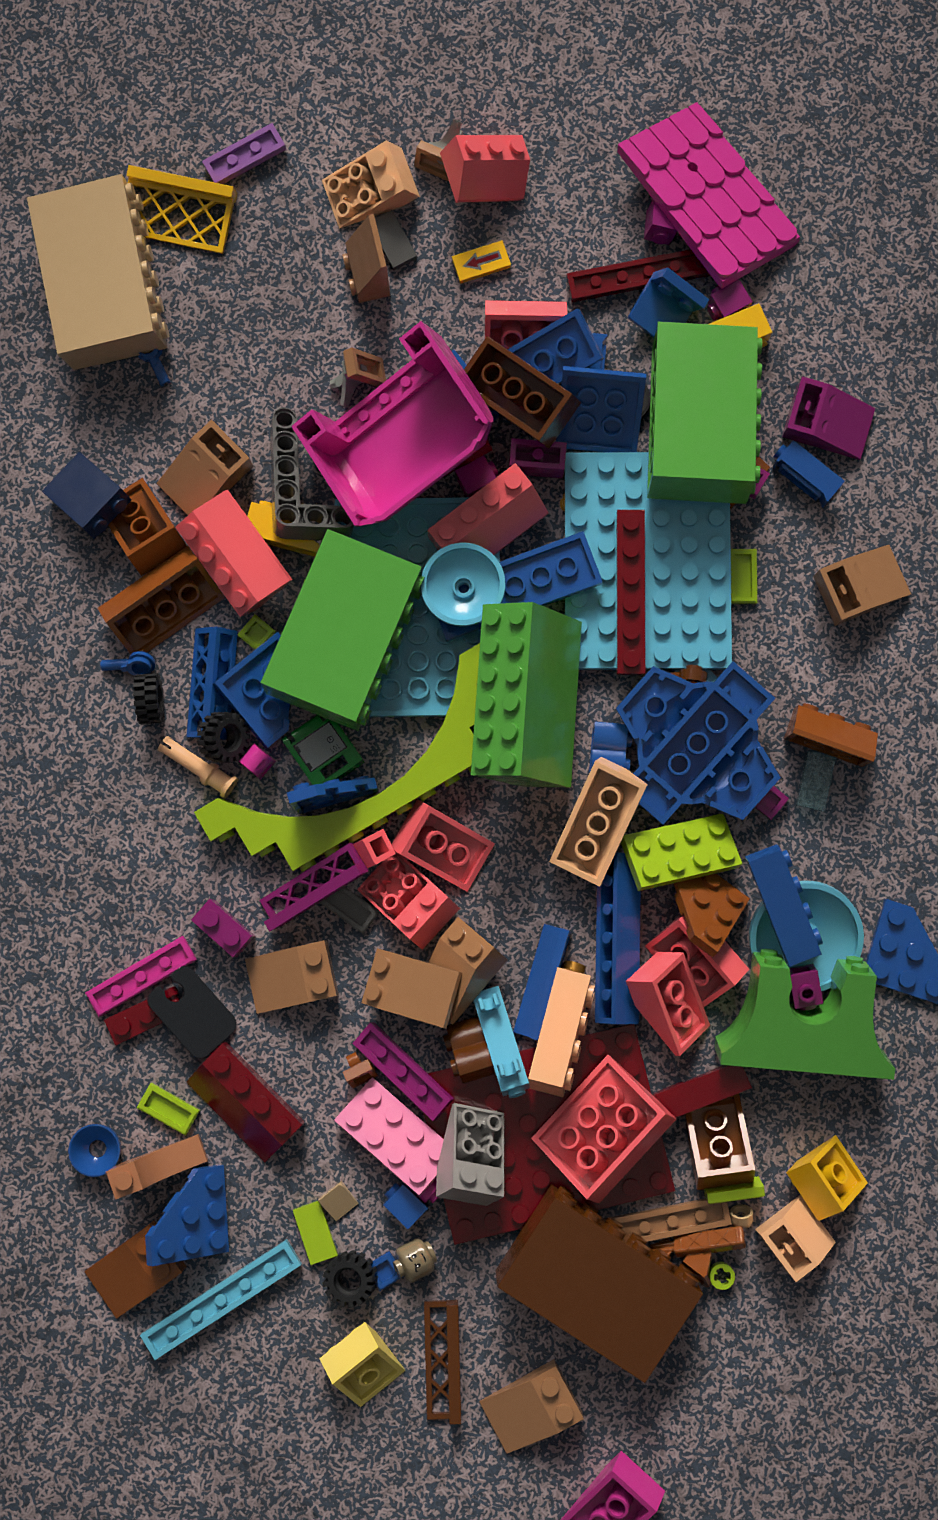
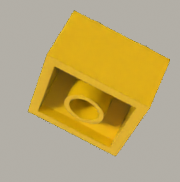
M836 1135L797 1160L786 1172L792 1184L796 1187L818 1221L843 1212L868 1184Z

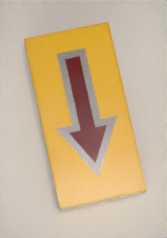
M503 240L452 256V262L460 284L511 268Z

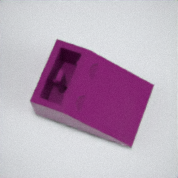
M802 376L795 389L782 437L860 460L875 408L830 384Z

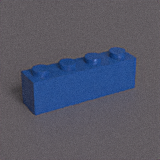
M776 844L745 856L789 967L822 955L819 945L823 944L818 929H812L809 919H812L813 915L808 903L801 902L799 893L803 892L798 877L791 876L788 867L793 866L787 850L782 851Z

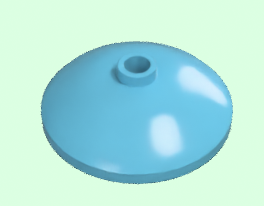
M454 543L441 548L428 560L422 572V576L425 578L421 585V592L427 608L439 620L450 625L472 626L481 623L483 604H500L504 597L505 576L499 561L490 551L473 543ZM467 585L469 590L466 593H461L459 587Z

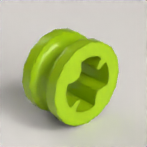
M716 1262L709 1268L708 1277L715 1288L726 1290L734 1284L735 1273L727 1263ZM720 1268L724 1272H729V1278L725 1277L727 1281L721 1283L719 1279L714 1280V1274L718 1275L716 1270Z

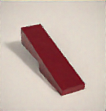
M722 1065L685 1082H678L652 1095L676 1118L752 1087L744 1067Z

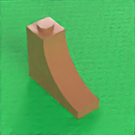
M197 1134L119 1163L106 1171L116 1200L143 1190L174 1174L208 1161L200 1135Z

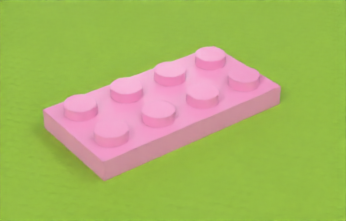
M372 1077L334 1121L420 1197L437 1178V1165L444 1139Z

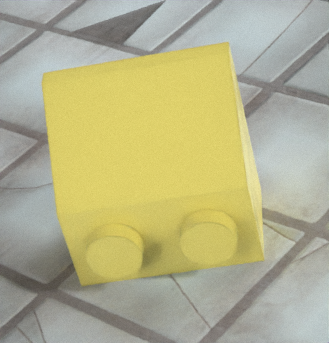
M366 1322L355 1328L347 1337L331 1347L326 1354L319 1358L331 1383L360 1407L406 1371L378 1333Z

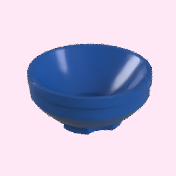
M89 1124L79 1129L73 1135L68 1148L69 1159L79 1173L90 1177L102 1176L118 1163L121 1155V1142L115 1131L110 1127L102 1124ZM95 1140H101L106 1145V1152L101 1157H95L90 1152V1145Z

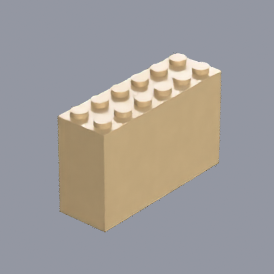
M119 174L27 197L57 354L73 370L137 356L140 355V352L146 354L153 352L154 349H166V339L169 338V331L166 323L162 322L161 318L164 306L161 297L157 296L155 287H159V281L155 270L152 271L150 262L154 261V256L150 245L146 243L145 236H149L146 221L140 215V211L144 210L140 194L135 193L133 184L128 183L123 175Z

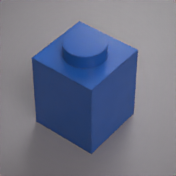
M395 1182L384 1194L387 1197L384 1206L407 1229L419 1219L429 1206L404 1183L399 1186Z

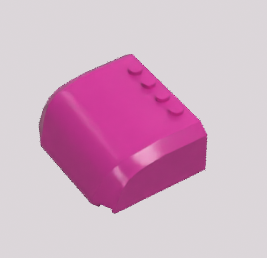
M422 321L399 338L412 360L337 421H333L312 409L291 426L356 527L386 522L483 447L486 444L493 424V416L488 406L444 339Z

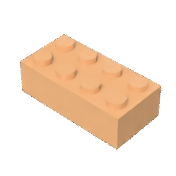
M557 967L528 1077L530 1089L559 1097H564L565 1090H571L574 1079V1069L571 1068L572 1062L578 1063L581 1051V1041L578 1038L579 1035H585L588 1024V1013H585L586 1008H592L595 996V986L591 985L590 975Z

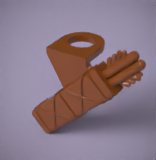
M735 1226L673 1236L674 1241L665 1238V1240L662 1239V1241L650 1245V1248L654 1251L656 1248H659L668 1255L675 1252L677 1258L686 1257L683 1260L684 1265L695 1273L694 1277L700 1284L709 1288L711 1282L708 1273L712 1253L744 1249L746 1241L743 1228Z

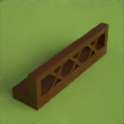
M458 1300L424 1301L427 1420L449 1419L450 1424H461ZM430 1307L447 1308V1319L440 1327L430 1319ZM430 1325L436 1330L432 1335ZM446 1325H447V1335L442 1331V1329H443ZM439 1333L447 1340L448 1346L441 1356L431 1349V1341ZM431 1354L437 1359L432 1366ZM447 1354H448V1364L443 1360V1358H444ZM439 1363L448 1370V1379L441 1386L432 1378V1370ZM432 1384L437 1388L436 1392L433 1395ZM447 1384H449V1394L444 1390ZM440 1392L449 1400V1412H433L432 1401Z

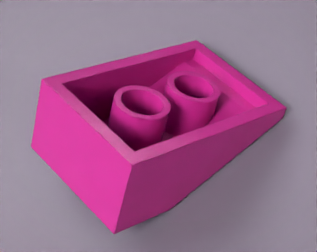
M620 1451L604 1467L561 1520H649L658 1511L665 1490L625 1453Z

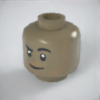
M416 1238L397 1248L395 1252L396 1260L392 1263L399 1278L404 1276L408 1281L415 1282L433 1272L434 1263L437 1262V1258L428 1241L423 1242L421 1239Z

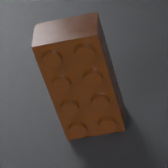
M486 336L464 368V371L488 407L548 449L581 404L572 393L488 336Z

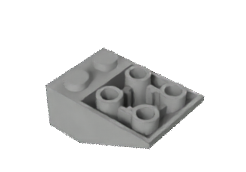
M457 1103L452 1104L437 1165L436 1197L485 1206L504 1197V1113Z

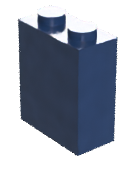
M80 452L42 490L58 508L93 539L104 532L112 520L119 513L123 512L132 500L121 487Z

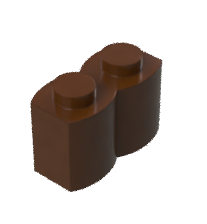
M476 1016L453 1025H447L448 1034L444 1035L443 1038L447 1051H453L455 1059L450 1060L454 1077L460 1076L464 1084L495 1074L479 1017Z

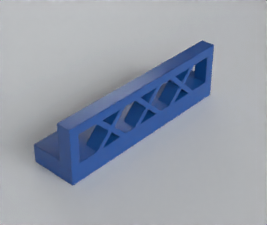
M217 626L195 629L187 738H201V736H197V725L200 717L202 722H206L204 718L207 715L211 716L210 713H231L232 707L213 683L235 666L238 631ZM205 635H209L208 645L204 648ZM206 663V672L202 675V667ZM203 690L204 699L202 702H200V693ZM225 728L221 731L220 740H227Z
M544 924L513 1030L514 1033L538 1041L557 967L562 968L571 931Z

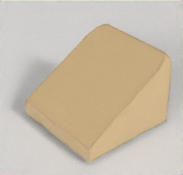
M342 1180L318 1199V1202L335 1221L359 1204Z

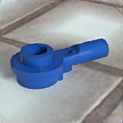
M154 349L150 353H139L138 357L141 360L150 362L161 387L165 383H171L159 358L162 350Z
M141 651L133 652L129 659L101 660L100 663L102 671L121 670L129 672L131 675L150 674L156 665L155 659L150 654Z

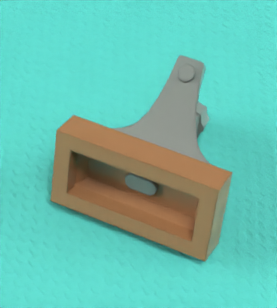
M453 119L449 130L440 141L427 143L421 140L416 148L414 167L449 181L440 152L456 135H464L463 131L460 130L462 122Z
M353 347L343 351V372L329 381V386L333 392L342 389L340 405L345 408L349 407L352 395L359 384L367 383L377 387L386 381L383 359Z

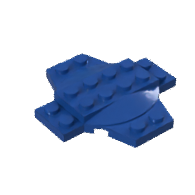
M734 661L730 663L714 682L699 683L688 682L683 678L653 666L616 707L618 714L637 745L639 767L633 774L648 784L639 804L662 825L681 804L703 803L744 820L781 778L758 741L759 729L757 719L774 701L775 697Z

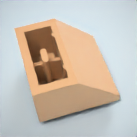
M801 1195L755 1229L795 1282L817 1267L836 1243L823 1224L816 1219Z

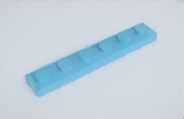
M286 1239L141 1333L140 1337L154 1360H156L301 1266L302 1262Z

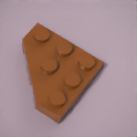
M716 873L674 883L677 892L674 897L680 914L685 916L689 927L686 930L689 941L712 958L720 950L750 899Z

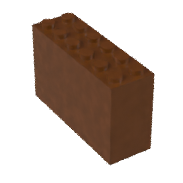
M551 1184L496 1268L497 1287L646 1383L702 1297L703 1293L698 1285L699 1281L694 1277L695 1273L684 1264L680 1263L678 1267L669 1261L671 1257L661 1249L656 1248L655 1251L646 1246L647 1241L638 1234L632 1232L629 1235L621 1230L623 1226L611 1217H608L607 1220L597 1214L599 1210L589 1202L584 1201L581 1204L574 1199L575 1195L569 1189L562 1185L558 1189Z

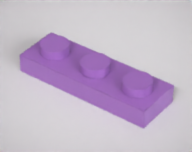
M273 123L208 157L202 163L213 182L225 184L285 151L286 146Z

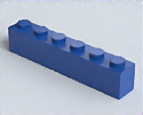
M616 852L601 886H597L595 1023L639 1024V1010L634 1005L626 980L640 968L641 891L637 890L625 853Z

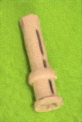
M167 736L163 739V742L169 745L171 749L160 743L158 747L159 752H162L200 777L202 785L211 786L221 793L220 796L223 799L230 795L238 782L236 776L230 777L221 771L216 763L208 764L172 740L171 737Z

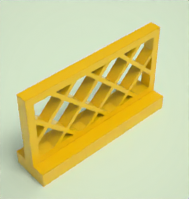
M128 165L126 175L129 178L128 183H132L133 187L146 189L150 196L143 201V207L154 202L160 211L159 214L149 221L146 220L140 211L141 218L146 221L147 227L150 230L149 236H145V238L223 254L233 206L236 203L238 194L234 186ZM164 193L171 194L176 202L162 210L156 199ZM176 195L182 196V198L178 200ZM191 198L197 199L202 208L189 216L182 204ZM202 201H207L209 203L204 205ZM216 204L226 205L224 216L214 221L208 209ZM180 207L186 218L173 227L166 215ZM206 212L212 224L199 232L192 220ZM164 217L171 229L162 235L155 234L150 225ZM190 223L197 234L189 240L181 239L176 231ZM216 228L220 234L218 246L208 245L202 236ZM174 233L177 238L169 237V235ZM199 238L202 241V243L194 242Z

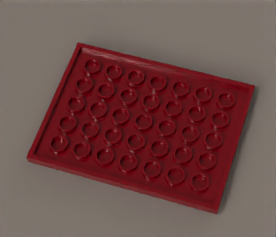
M634 1024L579 1036L578 1040L581 1041L578 1063L572 1062L571 1068L574 1069V1079L571 1090H565L564 1097L530 1088L525 1089L526 1093L519 1097L509 1098V1095L503 1096L496 1073L464 1084L460 1076L454 1077L452 1067L428 1073L454 1098L436 1121H432L424 1113L426 1124L443 1139L453 1103L504 1113V1197L487 1206L443 1198L454 1245L522 1229L551 1184L558 1189L560 1185L566 1187L574 1193L575 1200L581 1204L587 1201L598 1210L675 1191L662 1136L600 1203L587 1200L531 1139L607 1055H610L651 1093ZM536 1047L519 1051L527 1078L529 1077Z

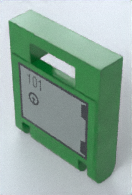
M316 715L291 732V735L296 740L292 744L287 737L281 739L312 785L323 784L334 779L340 780L365 763L339 724L329 719L323 722L319 715ZM344 756L348 764L328 778H325L321 770Z

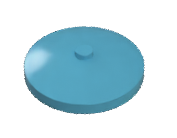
M799 881L803 892L799 893L801 902L808 903L813 918L809 919L812 929H818L823 944L819 945L822 955L789 968L814 964L818 971L821 991L831 988V974L837 959L846 960L847 956H861L864 944L863 925L854 905L839 890L821 882ZM761 902L752 917L749 928L751 953L761 952V949H773L778 951V954H781L785 960L764 904Z

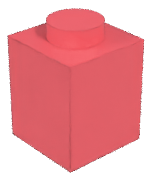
M384 829L353 844L367 868L396 854Z

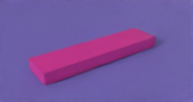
M181 936L85 992L98 1017H101L166 979L178 968L195 962L197 958L185 937Z

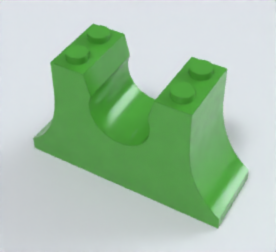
M761 949V952H753L749 987L744 1004L732 1024L722 1033L715 1036V1051L720 1064L894 1080L895 1067L885 1052L878 1046L874 1032L873 1007L877 980L876 974L861 957L847 956L846 960L837 959L831 974V990L828 997L823 1001L824 1004H819L815 1009L803 1011L799 1008L795 1009L789 1003L792 989L790 969L782 955L773 949Z

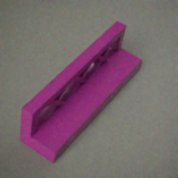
M352 843L347 844L259 900L269 916V919L264 921L269 932L278 929L369 872ZM348 852L355 865L347 870L338 868L340 856ZM332 861H334L333 866L327 865V864L331 863ZM321 868L332 871L330 880L325 884L316 882L317 872ZM311 875V879H310V880H306V879H305V878H307V877H309V876ZM299 882L309 885L308 893L303 898L293 896L295 885ZM289 889L288 895L283 894V892ZM275 897L287 899L285 909L276 914L269 901Z

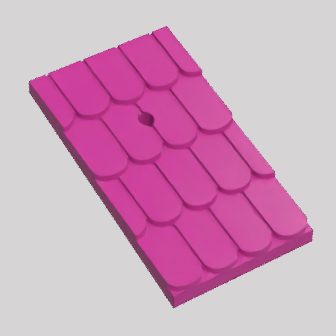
M698 102L618 144V154L721 289L793 248L799 242L800 236L797 234L796 227L774 203L775 199L745 166L744 159L724 138L723 131Z

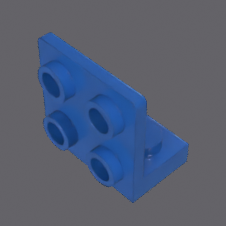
M667 267L653 272L628 315V319L654 338L658 322L686 323L690 314L704 309L709 299Z

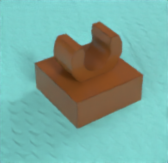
M356 1052L346 1056L350 1068L343 1071V1075L352 1088L369 1081L372 1077L378 1076L374 1066L368 1059L362 1062Z

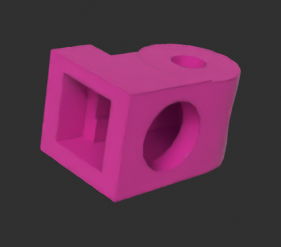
M254 743L239 762L261 780L276 760Z

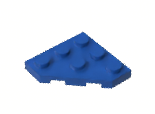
M279 632L271 636L213 683L234 711L240 715L239 717L245 720L244 723L248 725L251 732L265 749L289 731L290 704L267 695L260 683L281 637Z
M367 775L341 782L339 779H334L323 784L311 786L309 783H301L293 786V791L287 792L290 805L298 814H303L377 793L379 789L375 778H369Z
M884 899L866 958L867 964L877 976L876 984L938 1004L937 951L913 907Z
M224 1165L193 1168L187 1176L188 1181L180 1192H176L163 1210L164 1214L158 1223L152 1226L145 1235L148 1266H157L229 1252Z

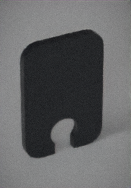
M183 966L169 976L175 983L182 986L184 991L182 999L177 1002L168 1000L165 996V991L158 985L148 995L147 1004L193 1057L204 1058L233 1033L237 1023L232 1013L194 970Z

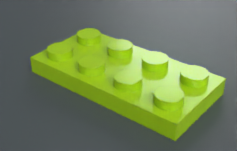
M723 813L624 835L621 841L638 891L737 869L742 865Z

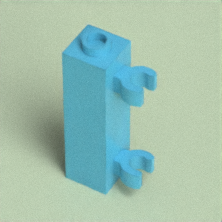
M495 986L481 991L473 1001L502 1095H509V1098H515L526 1093L525 1089L530 1088L499 986Z

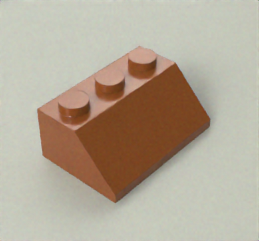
M806 703L794 708L784 736L785 740L860 767L874 762L878 733L871 731V726L860 722H855V725L845 722V717L839 714L829 713V715L818 712V707Z

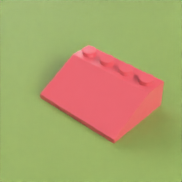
M607 1055L531 1139L587 1200L600 1203L676 1121V1118L610 1055Z

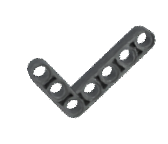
M278 408L273 413L270 429L272 522L274 533L282 539L322 541L327 529L350 538L354 524L342 506L300 504L298 436L291 427L297 422V416L290 408ZM281 471L288 472L289 474H283ZM282 495H286V496H289L290 498H289V499H285V498H283V497H281V496H282ZM281 520H289L292 523H284ZM309 521H316L319 524H312ZM337 522H344L346 525L343 526Z

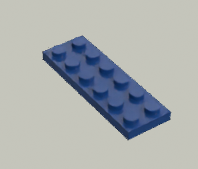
M584 531L499 562L505 576V593L501 603L534 602L545 606L603 584ZM467 585L459 587L461 593H466L469 590ZM439 620L446 642L481 629V623L472 626H454Z

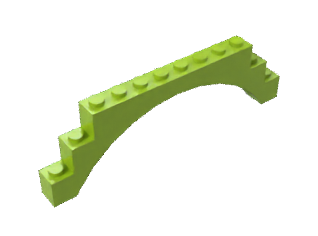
M480 643L459 655L454 695L443 725L429 748L403 777L384 791L347 809L318 816L295 817L257 812L226 799L217 798L194 812L209 840L215 841L218 839L222 843L235 835L233 830L236 829L251 856L259 854L262 858L276 850L274 844L277 843L292 871L300 868L304 872L316 865L314 859L324 854L327 858L340 849L338 845L346 840L349 843H353L365 836L362 831L372 826L375 830L389 822L386 817L395 811L398 816L412 808L411 802L420 797L424 801L435 795L437 792L434 788L444 783L448 787L461 779L458 775L468 769L471 773L474 736L471 728L474 727Z

